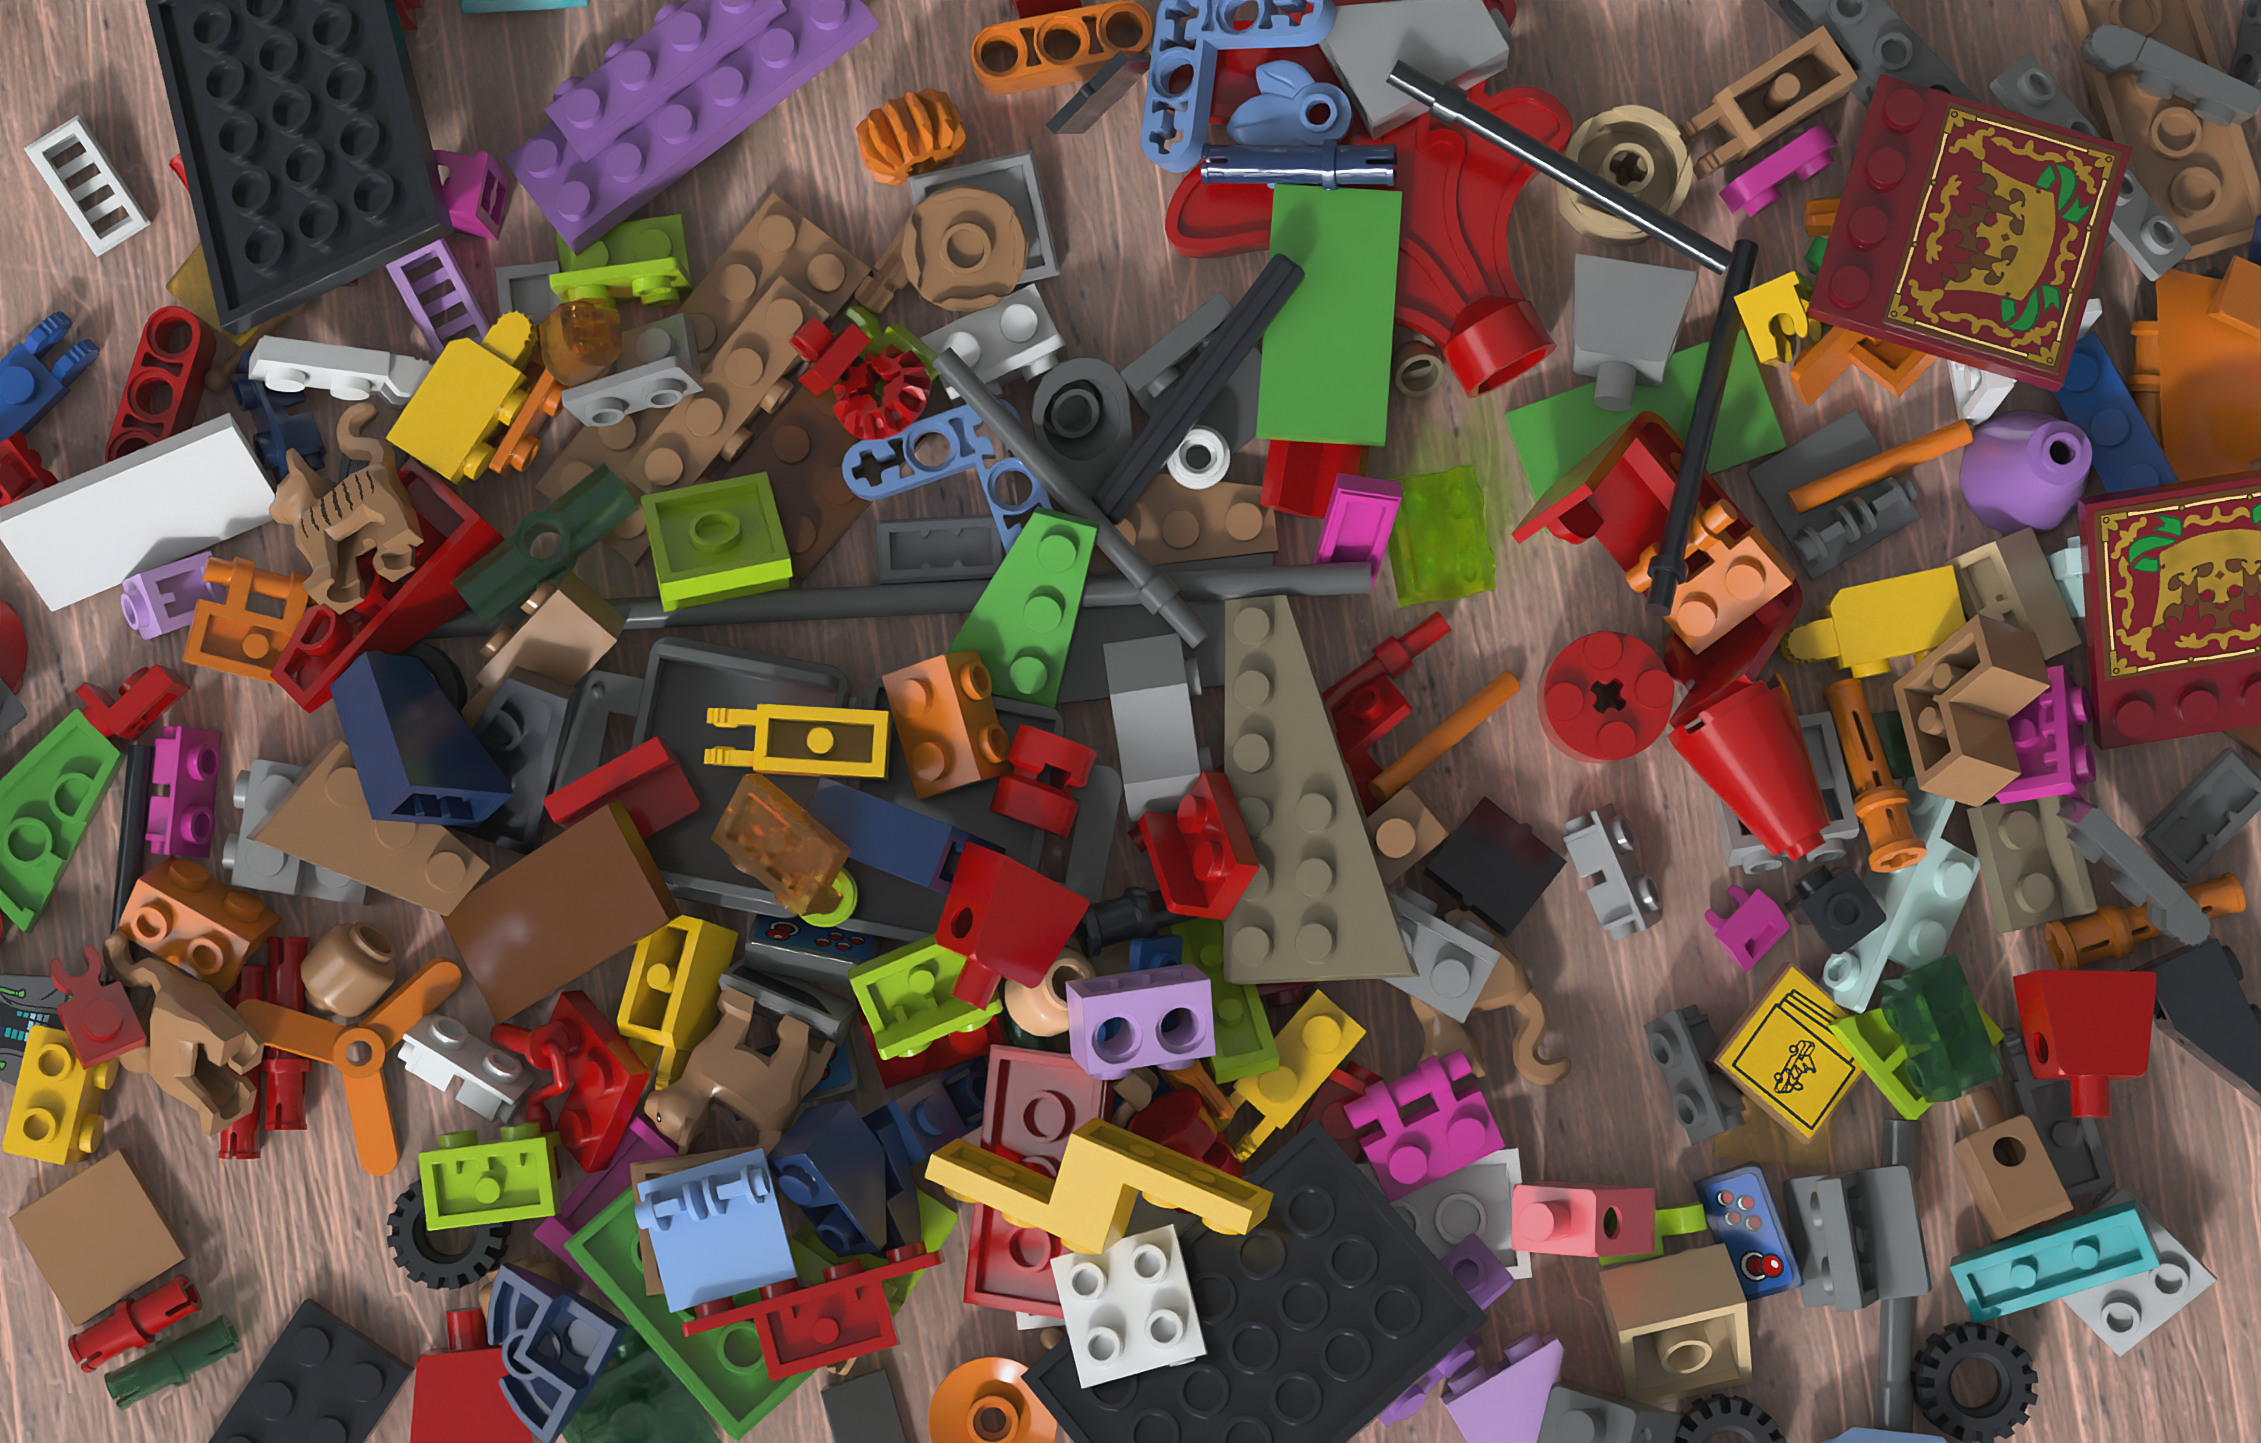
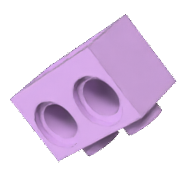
M1192 963L1065 981L1071 1057L1088 1075L1093 1074V1077L1102 1080H1115L1130 1076L1132 1068L1156 1065L1164 1070H1180L1195 1065V1058L1216 1055L1210 978ZM1183 1007L1184 1016L1180 1025L1172 1031L1161 1032V1023L1164 1016L1175 1008ZM1121 1017V1027L1118 1033L1108 1041L1098 1042L1097 1033L1100 1026L1110 1018Z

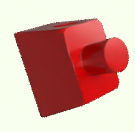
M966 841L935 934L938 946L966 959L949 995L986 1011L1001 977L1029 989L1039 986L1087 911L1091 901L1006 855Z
M2040 969L2013 976L2015 996L2031 1073L2037 1080L2070 1081L2071 1118L2112 1117L2110 1081L2142 1077L2148 1068L2157 985L2156 972Z
M481 1307L446 1311L449 1347L428 1350L420 1354L417 1359L410 1443H543L520 1420L503 1394L498 1381L501 1377L509 1375V1372L502 1361V1347L488 1343L486 1319Z

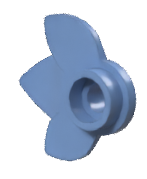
M1286 60L1272 61L1262 64L1256 69L1257 83L1262 95L1250 98L1239 106L1226 127L1227 134L1241 145H1323L1324 139H1338L1340 142L1347 135L1353 122V108L1348 96L1340 88L1329 83H1316L1302 65ZM1319 103L1328 104L1331 111L1328 121L1322 125H1313L1309 118L1311 109ZM1267 183L1269 188L1274 189V183ZM1275 183V184L1298 185V184H1293V183Z

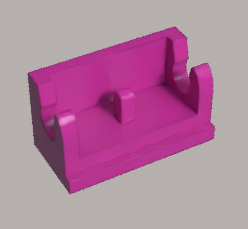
M433 150L437 165L446 166L450 170V177L444 180L442 186L454 232L498 241L511 182L510 178L489 152L476 150L475 156L445 150Z

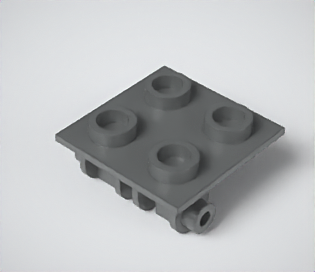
M1857 409L1747 472V475L1811 581L1921 518L1912 500L1918 497L1914 485L1908 477L1902 476L1898 479L1896 474L1797 516L1793 513L1787 500V492L1882 453Z

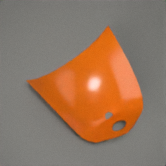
M2171 267L2156 280L2163 451L2180 481L2249 471L2252 462L2261 459V340L2206 315L2222 279L2183 272Z

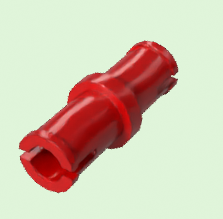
M179 1274L170 1282L138 1300L127 1298L118 1303L114 1314L81 1333L69 1337L68 1347L74 1361L77 1364L84 1358H87V1361L81 1364V1369L86 1373H91L100 1365L132 1347L143 1349L154 1343L156 1333L191 1313H196L202 1309V1300L194 1284H191L188 1288L184 1289V1286L189 1284L190 1279L184 1274Z

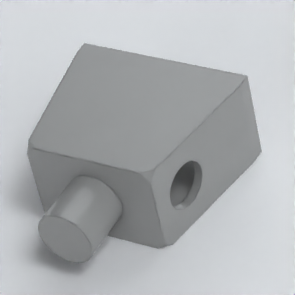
M1576 253L1572 283L1573 371L1579 375L1597 377L1593 403L1597 407L1609 411H1627L1632 405L1635 383L1649 386L1662 385L1692 304L1697 276L1696 271Z

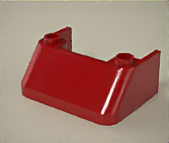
M1651 411L1640 412L1618 428L1547 489L1511 535L1520 544L1546 526L1555 537L1564 539L1571 544H1582L1592 536H1595L1624 572H1628L1640 562L1639 556L1644 550L1656 541L1661 542L1685 443L1661 416ZM1705 470L1696 510L1699 508L1707 510L1720 499L1727 500L1736 510L1738 518L1727 526L1725 530L1734 540H1737L1754 526L1710 473ZM1698 549L1687 557L1684 562L1687 563L1688 570L1694 573L1711 560L1712 557L1706 551ZM1796 578L1790 586L1698 655L1694 654L1673 629L1670 631L1664 642V664L1670 676L1678 683L1683 684L1688 690V693L1668 721L1674 729L1682 724L1684 726L1699 718V713L1754 683L1802 607V592ZM1650 587L1642 592L1646 598L1648 597Z

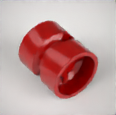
M1019 724L1007 757L1014 769L1011 774L1000 776L988 810L1036 829L1068 838L1080 805L1073 796L1074 790L1087 785L1098 752L1055 734ZM1044 766L1052 769L1049 785L1036 781Z
M1179 1089L1151 1100L1148 1106L1142 1111L1137 1112L1129 1123L1127 1129L1129 1132L1239 1179L1242 1178L1244 1168L1241 1159L1226 1136L1218 1131L1216 1121L1201 1097L1192 1090ZM1180 1207L1173 1209L1179 1214H1194Z

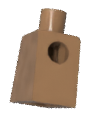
M1414 780L1367 817L1380 855L1378 862L1386 886L1388 887L1443 841L1453 829L1452 825Z
M1992 1086L1955 1100L1970 1135L1954 1144V1151L1991 1243L2052 1220L2074 1209L2035 1127L2026 1113L2006 1120ZM1993 1146H1998L2006 1152L2009 1160L2008 1166L2000 1164L1995 1159Z

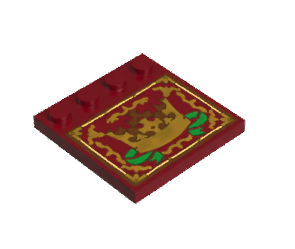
M1880 74L1808 303L1807 317L2058 392L2065 381L2132 147Z
M2261 469L2077 498L2094 743L2101 750L2261 725Z

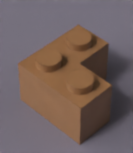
M1977 614L1893 684L1920 790L1978 808L2022 774L2007 721L2051 686L2035 633Z

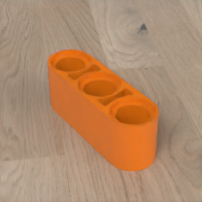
M1118 0L993 24L983 28L975 36L972 43L971 59L974 74L978 83L986 91L995 95H1008L1092 79L1120 50L1151 53L1152 20L1149 13L1140 4L1130 0ZM1120 24H1129L1136 27L1142 37L1132 47L1119 48L1108 40L1107 35L1113 27ZM1058 36L1073 38L1080 46L1078 52L1067 60L1052 58L1045 51V48L1053 38ZM996 48L1012 50L1018 57L1016 64L1004 72H995L988 69L983 64L985 56Z

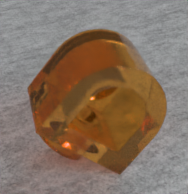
M569 301L559 304L539 325L542 359L545 367L557 381L564 385L576 387L595 381L621 354L623 340L620 312L617 310L595 308L592 303L586 301Z

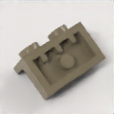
M2066 794L2001 804L1998 801L1981 805L1978 808L1966 809L1998 934L2066 917L2084 915L2097 910L2093 893L2094 880L2086 865L2084 856L2065 838L2072 830L2056 815L2070 800Z

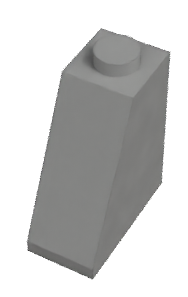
M1402 0L1336 6L1334 27L1329 35L1319 42L1318 45L1372 140H1375L1429 110L1428 106L1386 83V79L1398 59L1442 85L1447 79L1462 89L1467 90L1507 68L1510 50L1508 44L1513 42V37L1500 11L1497 8L1488 11L1482 0Z

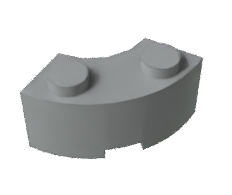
M1178 633L1103 644L1130 822L1139 821L1146 810L1176 815L1181 800L1190 793L1203 770L1213 771L1210 747L1196 746L1190 706V696L1202 695L1196 657L1183 658L1181 639Z

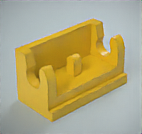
M1792 271L1734 297L1761 363L1780 367L1794 361L1792 343L1785 334L1794 335L1797 332L1801 338H1805L1809 331V335L1814 342H1819L1822 339V322L1810 319L1806 314L1811 297L1809 292L1814 287L1811 278Z

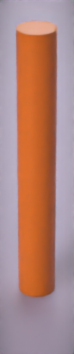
M1961 419L1786 493L1788 503L1793 513L1797 516L1973 442L1972 433L1966 421Z
M1507 671L1499 674L1370 781L1368 788L1371 794L1379 802L1386 803L1520 691L1518 680Z

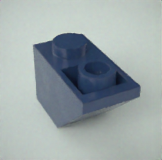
M982 1055L967 1060L862 1117V1120L867 1126L895 1120L910 1164L913 1165L956 1138L960 1139L982 1126L988 1066Z
M848 1100L806 1108L766 1156L770 1170L777 1177L782 1192L790 1200L797 1203L816 1228L819 1240L828 1249L833 1251L837 1257L880 1252L887 1243L885 1149Z

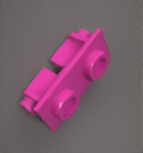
M163 726L162 738H155L156 752L152 783L169 784L171 786L169 797L151 796L148 831L145 835V840H151L150 853L201 858L210 857L211 837L215 829L214 807L217 777L221 767L220 748L222 732L184 726Z

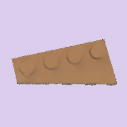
M1014 470L1017 505H1020L1030 497L1033 486L1027 475ZM1158 474L1121 524L1114 525L1151 566L1265 553L1275 554L1279 552L1274 510L1259 505L1262 486L1219 481L1212 487L1198 490L1179 484L1172 475ZM1046 490L1052 510L1068 514ZM1034 511L1025 517L1019 518L1022 530ZM1095 543L1088 572L1119 569Z

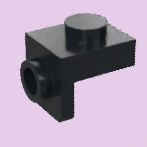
M1825 864L1817 866L1792 885L1798 894L1784 903L1799 925H1812L1830 952L1838 955L1882 925L1887 918L1884 911L1851 866L1834 867L1830 871Z

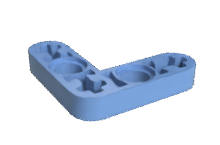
M1162 0L1156 14L1141 131V147L1146 157L1163 169L1174 173L1184 172L1195 166L1201 158L1202 146L1207 140L1218 50L1302 47L1318 44L1329 35L1334 27L1336 6L1333 0H1254L1259 5L1257 19L1253 25L1241 31L1234 29L1233 17L1240 5L1251 0ZM1306 2L1314 6L1313 13L1303 15L1301 25L1288 15H1278L1277 6L1285 13L1303 12ZM1192 7L1199 11L1197 18L1189 19L1186 23V28H1183L1179 25L1180 19L1190 16ZM1188 42L1195 46L1194 50L1187 48ZM1191 64L1194 69L1192 83L1182 93L1171 94L1169 91L1170 76L1179 66ZM1168 108L1175 109L1174 116L1167 112ZM1177 130L1183 134L1182 141L1172 143L1170 151L1165 149V140L1175 138Z
M998 398L1000 402L1022 424L1020 416L1018 415L1014 406H1012L1006 400ZM968 404L914 422L902 432L889 438L862 440L849 449L844 456L842 464L843 477L851 492L859 498L869 501L885 499L976 467L1006 555L1022 532V528L1019 522L1011 529H1007L1004 519L1025 517L1033 512L1037 506L1052 510L1045 488L1017 457L1002 459L991 468L986 469L983 460L995 459V451L988 436L977 437L974 433V430L980 429L983 426V420ZM925 433H941L950 442V455L944 463L930 467L923 465L916 459L914 455L915 442ZM903 441L904 457L914 473L913 475L901 478V469L897 465L881 472L883 483L878 486L871 487L866 478L855 479L854 472L863 468L861 460L863 456L873 454L877 462H885L897 458L890 445ZM1005 445L1008 454L1011 453L1010 449ZM1016 470L1023 472L1029 477L1033 489L1027 501L1020 505L1012 506L999 500L995 493V486L1002 474L1007 471Z

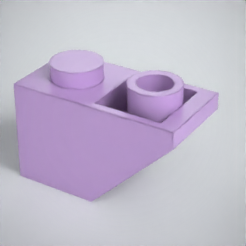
M1536 1330L1528 1332L1509 1343L1503 1349L1507 1358L1487 1370H1484L1481 1363L1475 1364L1447 1382L1451 1391L1440 1398L1467 1443H1537L1552 1384L1557 1381L1564 1348L1558 1338L1551 1332L1542 1337L1539 1336Z

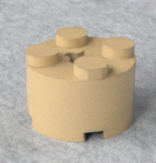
M1622 105L1591 117L1576 130L1563 155L1670 217L1674 216L1685 200L1692 181L1693 165L1690 153L1688 154L1687 148L1680 137L1681 133L1666 116L1644 106ZM1619 166L1631 170L1629 173V181L1631 182L1627 187L1616 183L1617 175L1615 172ZM1556 181L1559 212L1564 219L1568 220L1586 238L1608 246H1630L1643 244L1652 237Z

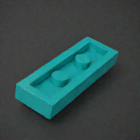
M2137 1199L1954 1256L1951 1259L1949 1268L1972 1319L1977 1324L2161 1267L2162 1255Z

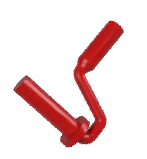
M505 1022L499 1025L498 1023L495 1024L490 1032L491 1042L495 1046L525 1054L528 1062L533 1067L542 1070H553L554 1081L533 1091L529 1095L527 1101L528 1109L525 1115L526 1123L540 1122L541 1133L553 1132L551 1113L544 1105V1101L565 1092L570 1087L571 1077L567 1059L569 1040L567 1034L561 1028L550 1024L540 1025L533 1030ZM555 1146L553 1149L557 1180L561 1178V1171Z

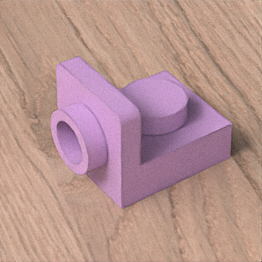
M211 550L139 573L122 581L125 591L121 595L123 613L129 625L134 630L139 629L144 641L191 625L197 599L223 604L226 594L224 586L202 581L208 556L213 557Z

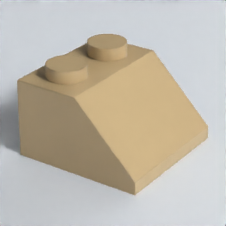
M1725 1243L1704 1248H1691L1678 1254L1640 1263H1626L1618 1268L1599 1272L1603 1312L1624 1397L1654 1406L1753 1383L1747 1301Z

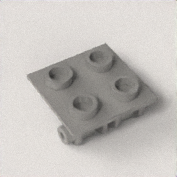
M2125 1185L2118 1191L2109 1188L2099 1193L2092 1203L2096 1209L2091 1213L2137 1199L2162 1255L2161 1267L2061 1297L2119 1357L2217 1281V1277Z

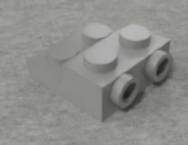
M1831 711L1798 716L1831 822L1829 827L1821 831L1826 843L1806 854L1810 864L1830 863L1846 855L1845 848L1854 846L1860 830L1857 815L1853 808L1854 803ZM1715 794L1716 801L1713 809L1727 867L1743 865L1744 872L1750 875L1764 874L1780 868L1783 864L1781 858L1789 857L1786 851L1773 857Z
M253 758L251 770H241L239 772L234 788V806L244 809L240 834L230 833L223 851V869L233 872L231 885L368 906L371 887L246 839L248 834L307 768V766Z

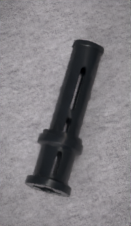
M1132 886L1126 888L1121 897L1089 904L1087 911L1074 931L1084 955L1087 958L1099 956L1104 947L1134 939L1153 938L1157 936L1158 929L1202 917L1171 913L1166 907L1161 889L1148 893L1143 887Z

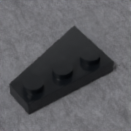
M519 666L514 668L471 729L510 782L514 794L477 828L448 827L526 856L541 846L548 817V810L542 799L554 791L576 696V687Z

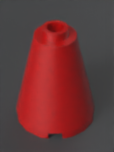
M1780 672L1774 674L1767 683L1764 679L1755 682L1699 713L1698 715L1702 721L1686 729L1682 724L1667 735L1678 754L1773 857L1786 851L1790 860L1795 861L1826 843L1821 831L1829 827L1831 822L1788 683L1785 682Z

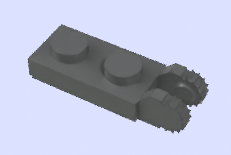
M2109 22L2105 25L2102 23L2100 28H2094V31L2091 34H2087L2085 36L2086 39L2081 42L2083 45L2079 49L2082 51L2080 57L2084 58V63L2087 62L2090 65L2089 67L2095 66L2097 71L2105 75L2122 70L2136 75L2138 79L2135 84L2140 89L2159 98L2171 99L2173 94L2192 102L2196 104L2193 110L2194 113L2213 124L2229 127L2231 122L2239 125L2253 117L2261 103V90L2150 37H2145L2126 27L2121 29L2118 27V24L2112 25Z
M2071 798L2056 814L2072 830L2065 837L2066 840L2090 862L2095 864L2101 858L2117 873L2110 882L2129 901L2138 907H2141L2146 901L2147 921L2156 929H2159L2160 933L2170 939L2174 938L2186 946L2194 947L2195 944L2201 945L2202 941H2207V936L2211 935L2210 928L2213 927L2210 925L2211 919L2206 916L2207 913L2201 911L2202 908L2098 806L2077 798Z
M2013 1027L2001 1030L2005 1037L1999 1041L2006 1068L2013 1079L2009 1081L2019 1115L2026 1113L2031 1119L2070 1201L2115 1187L2113 1175L2094 1118H2071L2070 1081L2035 1079L2031 1073L2024 1043L2018 1032Z

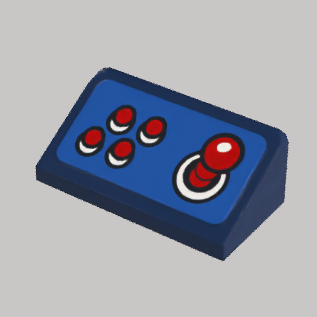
M1752 1160L1692 1182L1699 1202L1703 1204L1705 1218L1715 1245L1725 1243L1747 1302L1792 1290L1805 1284L1759 1162Z

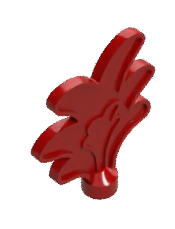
M1333 0L1335 6L1395 1ZM1482 0L1488 11L1494 8L1500 11L1512 32L1516 19L1517 6L1515 0ZM1306 2L1303 12L1289 13V17L1301 25L1303 15L1313 13L1314 6ZM1233 21V27L1237 31L1245 30L1253 25L1255 21ZM1188 42L1187 48L1194 50L1195 46ZM1318 44L1302 47L1220 49L1217 53L1209 124L1227 126L1239 106L1250 98L1262 95L1257 83L1256 69L1258 66L1272 61L1286 60L1302 65L1316 83H1329L1340 88L1345 94L1346 92ZM1191 64L1181 65L1174 70L1169 80V91L1171 94L1182 93L1190 86L1194 77V69ZM1489 78L1466 90L1469 92L1468 100L1561 154L1566 150L1571 139L1573 122L1569 111L1554 95L1537 87L1516 86L1489 97L1485 94ZM1319 103L1311 109L1309 118L1313 125H1322L1328 121L1331 114L1329 105ZM1352 105V126L1347 135L1340 141V145L1396 144L1398 165H1393L1394 170H1397L1395 186H1388V184H1339V188L1402 192L1393 324L1412 329L1440 347L1442 355L1468 398H1476L1494 391L1538 365L1555 350L1556 344L1531 301L1526 300L1514 278L1509 263L1506 238L1508 222L1518 198L1528 184L1541 172L1454 121L1449 127L1428 115L1427 112L1372 140ZM1167 109L1168 113L1173 116L1175 115V109ZM1206 160L1195 167L1183 179L1171 199L1165 219L1166 237L1170 247L1176 253L1184 257L1204 259L1270 250L1274 189L1269 188L1267 183H1212L1211 185H1203L1201 164H1207ZM1298 184L1307 186H1322V184Z

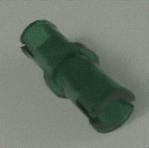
M221 1314L215 1320L175 1340L167 1336L155 1343V1350L114 1371L106 1372L104 1379L112 1399L120 1397V1399L116 1400L118 1408L124 1411L130 1408V1405L172 1384L176 1388H180L191 1382V1374L233 1353L236 1354L242 1351V1345L234 1326L227 1327L230 1324L229 1318L225 1314Z

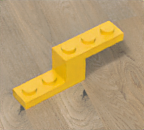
M1096 1117L1070 1134L1056 1180L959 1138L931 1154L924 1177L944 1186V1191L954 1199L968 1203L981 1202L1001 1211L1002 1217L1011 1224L1023 1228L1038 1227L1061 1237V1243L1075 1252L1083 1254L1097 1253L1099 1255L1125 1236L1139 1190L1142 1191V1196L1148 1202L1163 1208L1174 1209L1180 1207L1203 1217L1202 1222L1210 1229L1229 1235L1239 1233L1246 1235L1267 1217L1274 1195L1270 1191Z

